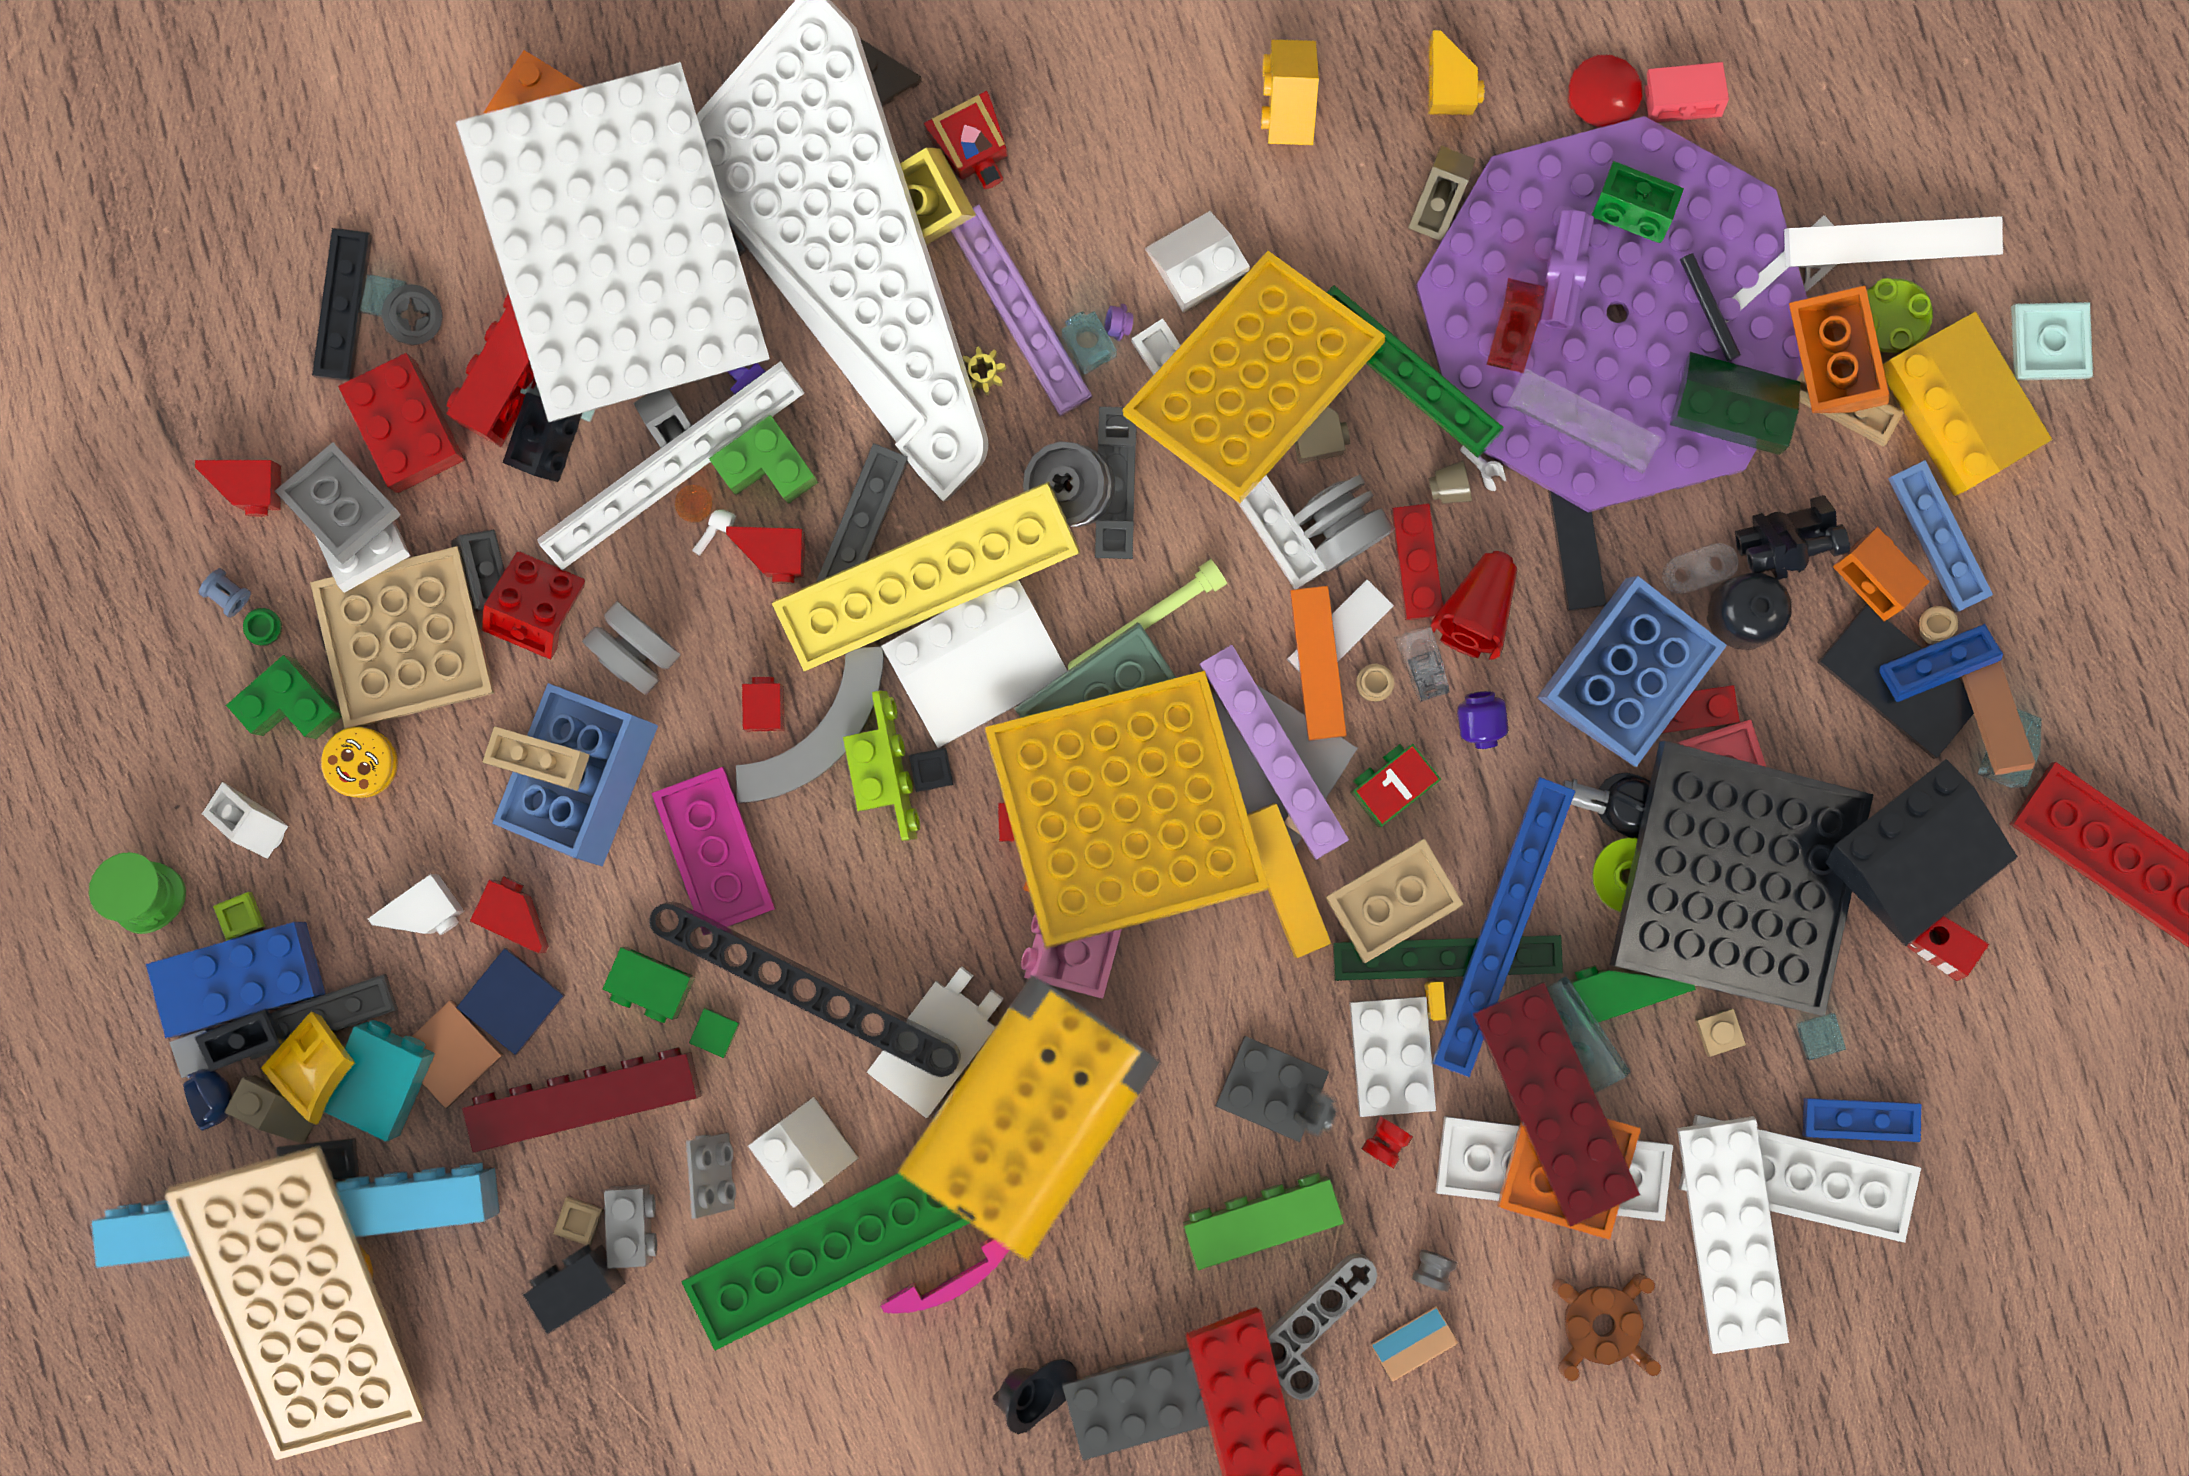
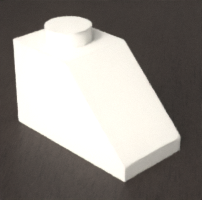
M224 782L221 783L202 813L229 840L267 859L272 851L280 845L284 832L288 828L275 814Z
M430 874L369 917L368 920L375 926L431 934L437 931L439 935H442L459 923L456 917L462 914L464 910L438 874Z

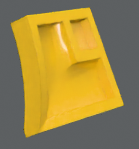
M311 1011L265 1062L261 1069L284 1098L308 1122L317 1125L321 1121L324 1109L335 1088L355 1062L322 1016Z

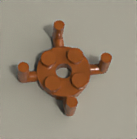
M1638 1273L1622 1291L1610 1286H1596L1583 1289L1579 1293L1565 1280H1554L1552 1283L1553 1291L1568 1303L1565 1311V1331L1572 1349L1558 1365L1559 1372L1568 1381L1573 1382L1579 1378L1580 1372L1577 1366L1584 1358L1594 1363L1611 1365L1628 1356L1650 1376H1657L1661 1372L1660 1363L1638 1345L1644 1323L1634 1300L1641 1292L1649 1294L1654 1291L1655 1283L1652 1279L1642 1273ZM1600 1314H1608L1613 1320L1612 1329L1604 1335L1595 1333L1593 1329V1321Z

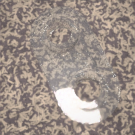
M1715 543L1679 555L1665 565L1663 569L1664 584L1674 593L1686 594L1725 581L1737 571L1739 565L1738 555L1731 546L1724 543ZM1713 557L1721 559V570H1715L1711 566V559ZM1677 569H1683L1687 573L1685 582H1680L1676 579L1675 573Z

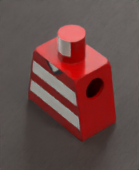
M1944 916L1907 947L1955 981H1959L1969 976L1990 944ZM1931 931L1939 935V945L1934 944L1930 940L1929 935Z

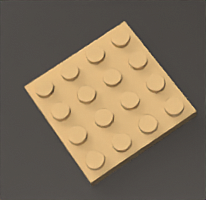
M458 546L404 559L345 593L337 586L334 577L310 582L344 729L361 727L495 693L476 611L473 607Z

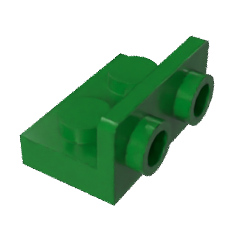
M1613 161L1598 201L1593 209L1592 216L1643 238L1661 243L1673 221L1684 188Z

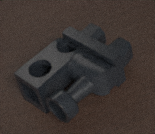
M1825 495L1811 498V508L1788 514L1773 512L1767 516L1764 513L1752 515L1753 527L1735 531L1737 551L1741 556L1747 555V563L1752 573L1771 571L1774 577L1780 580L1788 578V571H1798L1800 573L1805 570L1809 563V557L1830 551L1833 556L1849 554L1850 542L1847 531L1842 524L1837 525L1836 510Z

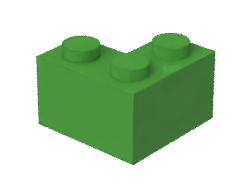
M771 415L709 458L735 495L767 474L784 500L789 504L818 483L813 473Z

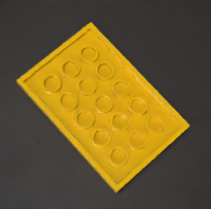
M1267 251L1123 408V416L1237 502L1241 503L1384 344L1385 335L1270 251Z

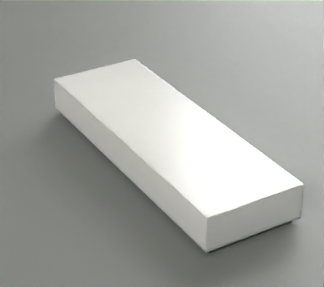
M1368 579L1332 614L1337 662L1394 606ZM1296 650L1287 661L1299 671Z

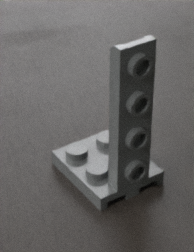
M1244 1036L1215 1105L1220 1109L1298 1142L1301 1141L1305 1131L1319 1137L1322 1129L1329 1131L1338 1110L1333 1106L1335 1099L1322 1090L1329 1071L1247 1036Z

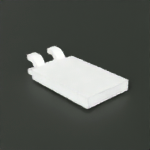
M963 967L959 968L946 987L936 981L908 1017L911 1021L951 1040L958 1046L961 1058L956 1070L947 1077H936L883 1050L867 1071L869 1075L925 1118H928L996 1028L988 1019L1004 999L994 990H991L978 1007L961 994L962 990L974 976ZM903 1031L899 1034L898 1042L903 1049L909 1051L918 1047V1038L913 1032ZM940 1048L933 1052L932 1060L938 1067L945 1068L952 1064L953 1056L947 1049Z

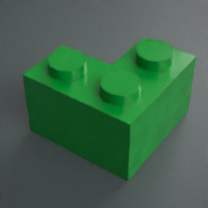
M286 655L281 656L226 704L250 734L264 736L287 716L304 737L317 739L342 718L340 708L298 660Z

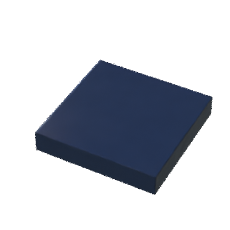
M504 948L456 1008L514 1055H517L564 998L565 994L512 951Z

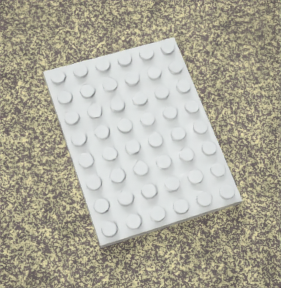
M681 62L456 121L548 422L770 359Z

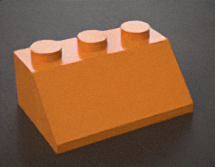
M1866 285L1789 303L1812 413H1851L1887 405L1889 403V390Z

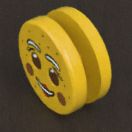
M350 727L336 733L325 745L321 757L322 772L328 784L343 795L357 798L372 797L383 792L393 781L398 766L396 750L390 740L382 733L364 727Z

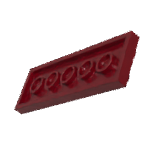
M1538 983L1472 1013L1568 1226L1576 1225L1641 1195L1545 983Z

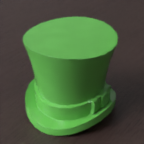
M126 852L111 856L96 869L89 884V898L95 911L102 917L117 921L123 928L132 933L147 934L163 928L178 915L185 902L186 887L181 876L169 866L149 861L138 853Z

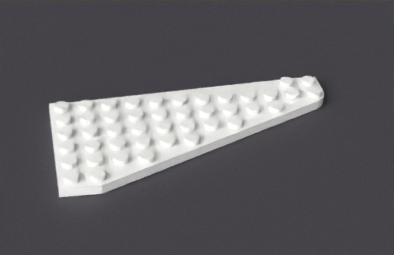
M795 0L697 113V119L730 226L897 442L895 445L904 456L908 457L907 461L916 473L944 502L949 500L984 463L988 452L987 433L857 28L831 0Z

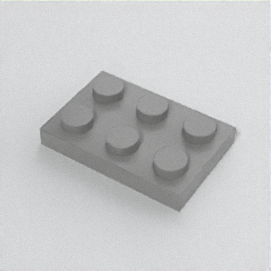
M333 442L275 490L280 498L342 565L401 515Z

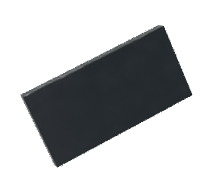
M1866 604L1817 663L1933 759L1938 758L1974 714L1964 683L1956 678L1896 702L1879 672L1880 666L1922 648L1888 620L1884 622Z

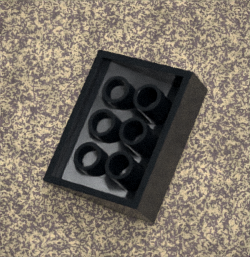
M1945 759L1834 846L1825 863L1906 947L2015 861L2018 856L1974 786Z

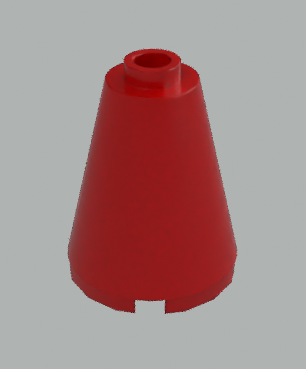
M1501 551L1485 553L1435 615L1431 622L1430 630L1433 634L1436 629L1442 633L1440 638L1442 643L1457 652L1474 658H1479L1481 652L1491 654L1488 660L1500 657L1504 648L1518 571L1510 555Z

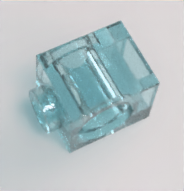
M1083 311L1065 321L1067 327L1062 329V338L1084 375L1117 356V349L1095 311L1088 315ZM1083 332H1091L1096 335L1098 342L1092 348H1083L1077 343L1078 336Z

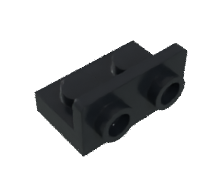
M526 392L502 463L533 476L558 482L565 468L582 413L548 422L541 397Z

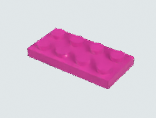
M725 767L652 793L692 907L696 912L729 927L776 909ZM700 927L703 936L711 933L708 928Z

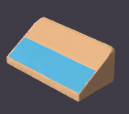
M1435 1306L1370 1345L1391 1381H1395L1452 1348L1458 1342Z

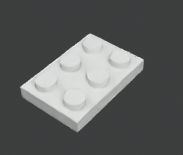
M1426 997L1349 1002L1359 1116L1367 1117L1436 1111Z

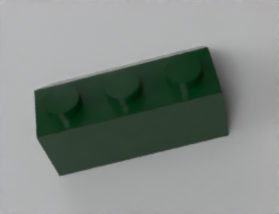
M1690 352L1669 425L1780 455L1789 447L1799 412L1801 382Z

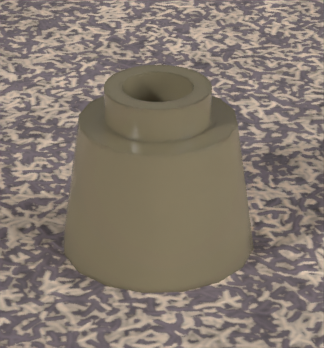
M1464 460L1436 470V477L1428 478L1433 500L1441 499L1442 504L1472 501Z

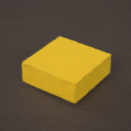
M1427 981L1424 984L1427 999L1428 1018L1432 1021L1446 1020L1444 982Z

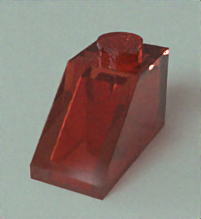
M1508 278L1486 365L1524 373L1542 312L1545 286Z

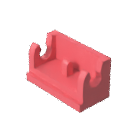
M1723 62L1648 69V85L1644 86L1647 118L1660 123L1722 117L1729 101Z

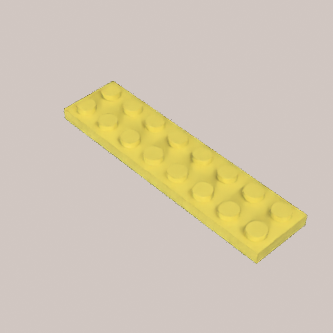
M1048 481L776 599L772 605L803 670L806 671L1079 554L1080 549Z

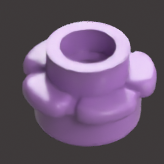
M1121 304L1120 307L1110 306L1107 310L1104 324L1105 335L1112 336L1117 341H1120L1124 335L1131 333L1133 326V314L1127 312L1125 304Z

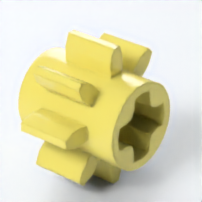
M976 347V355L974 357H962L965 365L968 366L966 371L971 380L970 383L973 391L976 387L983 388L986 396L989 395V387L993 384L1001 387L1003 385L997 373L1005 371L1006 366L1004 363L995 364L996 350L991 351L987 355L982 354L980 347ZM979 364H985L987 369H992L987 371V378L980 379V375L974 373L978 371Z

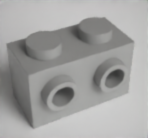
M649 1184L611 1186L604 1191L607 1268L647 1266L653 1261V1256L657 1255V1235L651 1232V1218L655 1217L656 1213L655 1196L650 1194Z

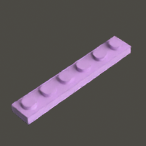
M1233 645L1199 664L1202 671H1205L1209 683L1315 860L1349 841Z

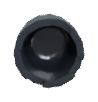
M1746 573L1722 582L1712 592L1708 605L1707 622L1712 634L1727 646L1738 650H1753L1776 639L1786 629L1792 615V600L1786 587L1778 579L1764 573Z

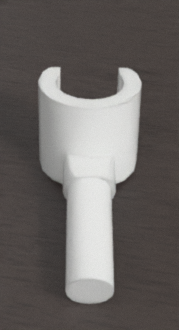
M1464 446L1460 449L1481 471L1484 485L1488 490H1496L1495 483L1491 479L1492 476H1500L1506 481L1501 463L1497 461L1487 462L1481 457L1477 458Z
M723 509L714 511L710 516L706 532L693 548V551L701 555L715 536L717 530L726 533V526H733L736 515Z

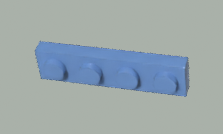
M1926 460L1888 478L1955 613L1992 596L1993 593Z

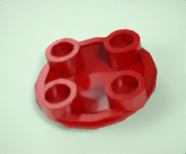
M1596 55L1584 60L1573 72L1568 85L1569 94L1567 102L1569 107L1586 123L1597 127H1605L1628 121L1638 110L1642 99V82L1636 69L1625 59L1614 55Z

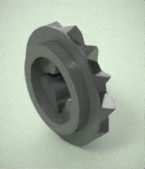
M413 284L402 285L391 291L383 301L380 315L386 332L394 337L397 342L412 346L431 340L438 333L443 318L442 308L436 296L428 289ZM410 299L415 312L427 314V316L415 320L413 331H411L408 319L396 316V314H400L408 309Z

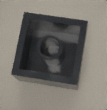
M587 1244L562 1260L565 1268L559 1270L555 1264L529 1281L532 1289L524 1293L523 1296L546 1334L551 1333L612 1295L625 1284L617 1268H607V1252L603 1245L592 1250L590 1245Z

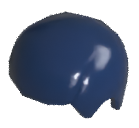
M200 1069L188 1074L187 1079H191L183 1084L191 1114L198 1128L203 1131L223 1122L229 1116V1114L225 1113V1110L233 1096L228 1082L218 1072H210L208 1069Z

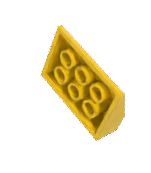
M1976 311L1883 364L1888 387L1953 496L1969 490L2052 440Z

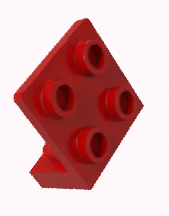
M516 552L484 604L482 631L551 660L558 649L560 626L584 588L585 579L525 553Z

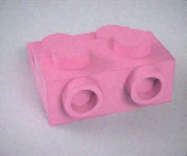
M1035 913L1031 924L1032 932L1036 933L1032 948H1026L1021 960V967L1023 970H1026L1024 977L1029 979L1032 975L1048 985L1103 999L1122 929L1045 949Z

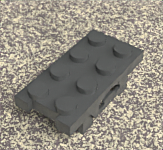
M1189 1348L1159 1353L1062 1383L1083 1461L1209 1426Z

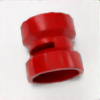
M1381 1116L1375 1125L1376 1132L1374 1136L1367 1139L1361 1149L1394 1169L1400 1160L1398 1155L1402 1147L1408 1146L1414 1136ZM1385 1141L1390 1144L1389 1148L1382 1143Z

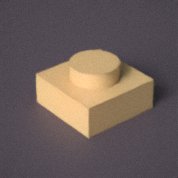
M1730 1008L1695 1020L1708 1057L1746 1045L1734 1009Z

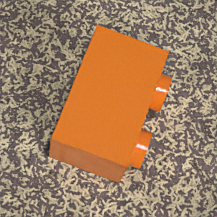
M1876 527L1858 540L1850 548L1849 554H1844L1833 566L1884 622L1903 610L1930 582L1920 572V569L1896 547L1892 539L1885 535L1879 527Z

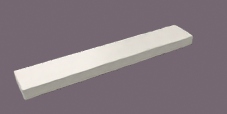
M2002 216L1784 229L1785 267L2003 254Z

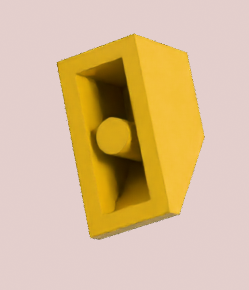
M1433 30L1429 39L1428 114L1473 115L1478 103H1483L1484 80H1478V67L1441 30Z

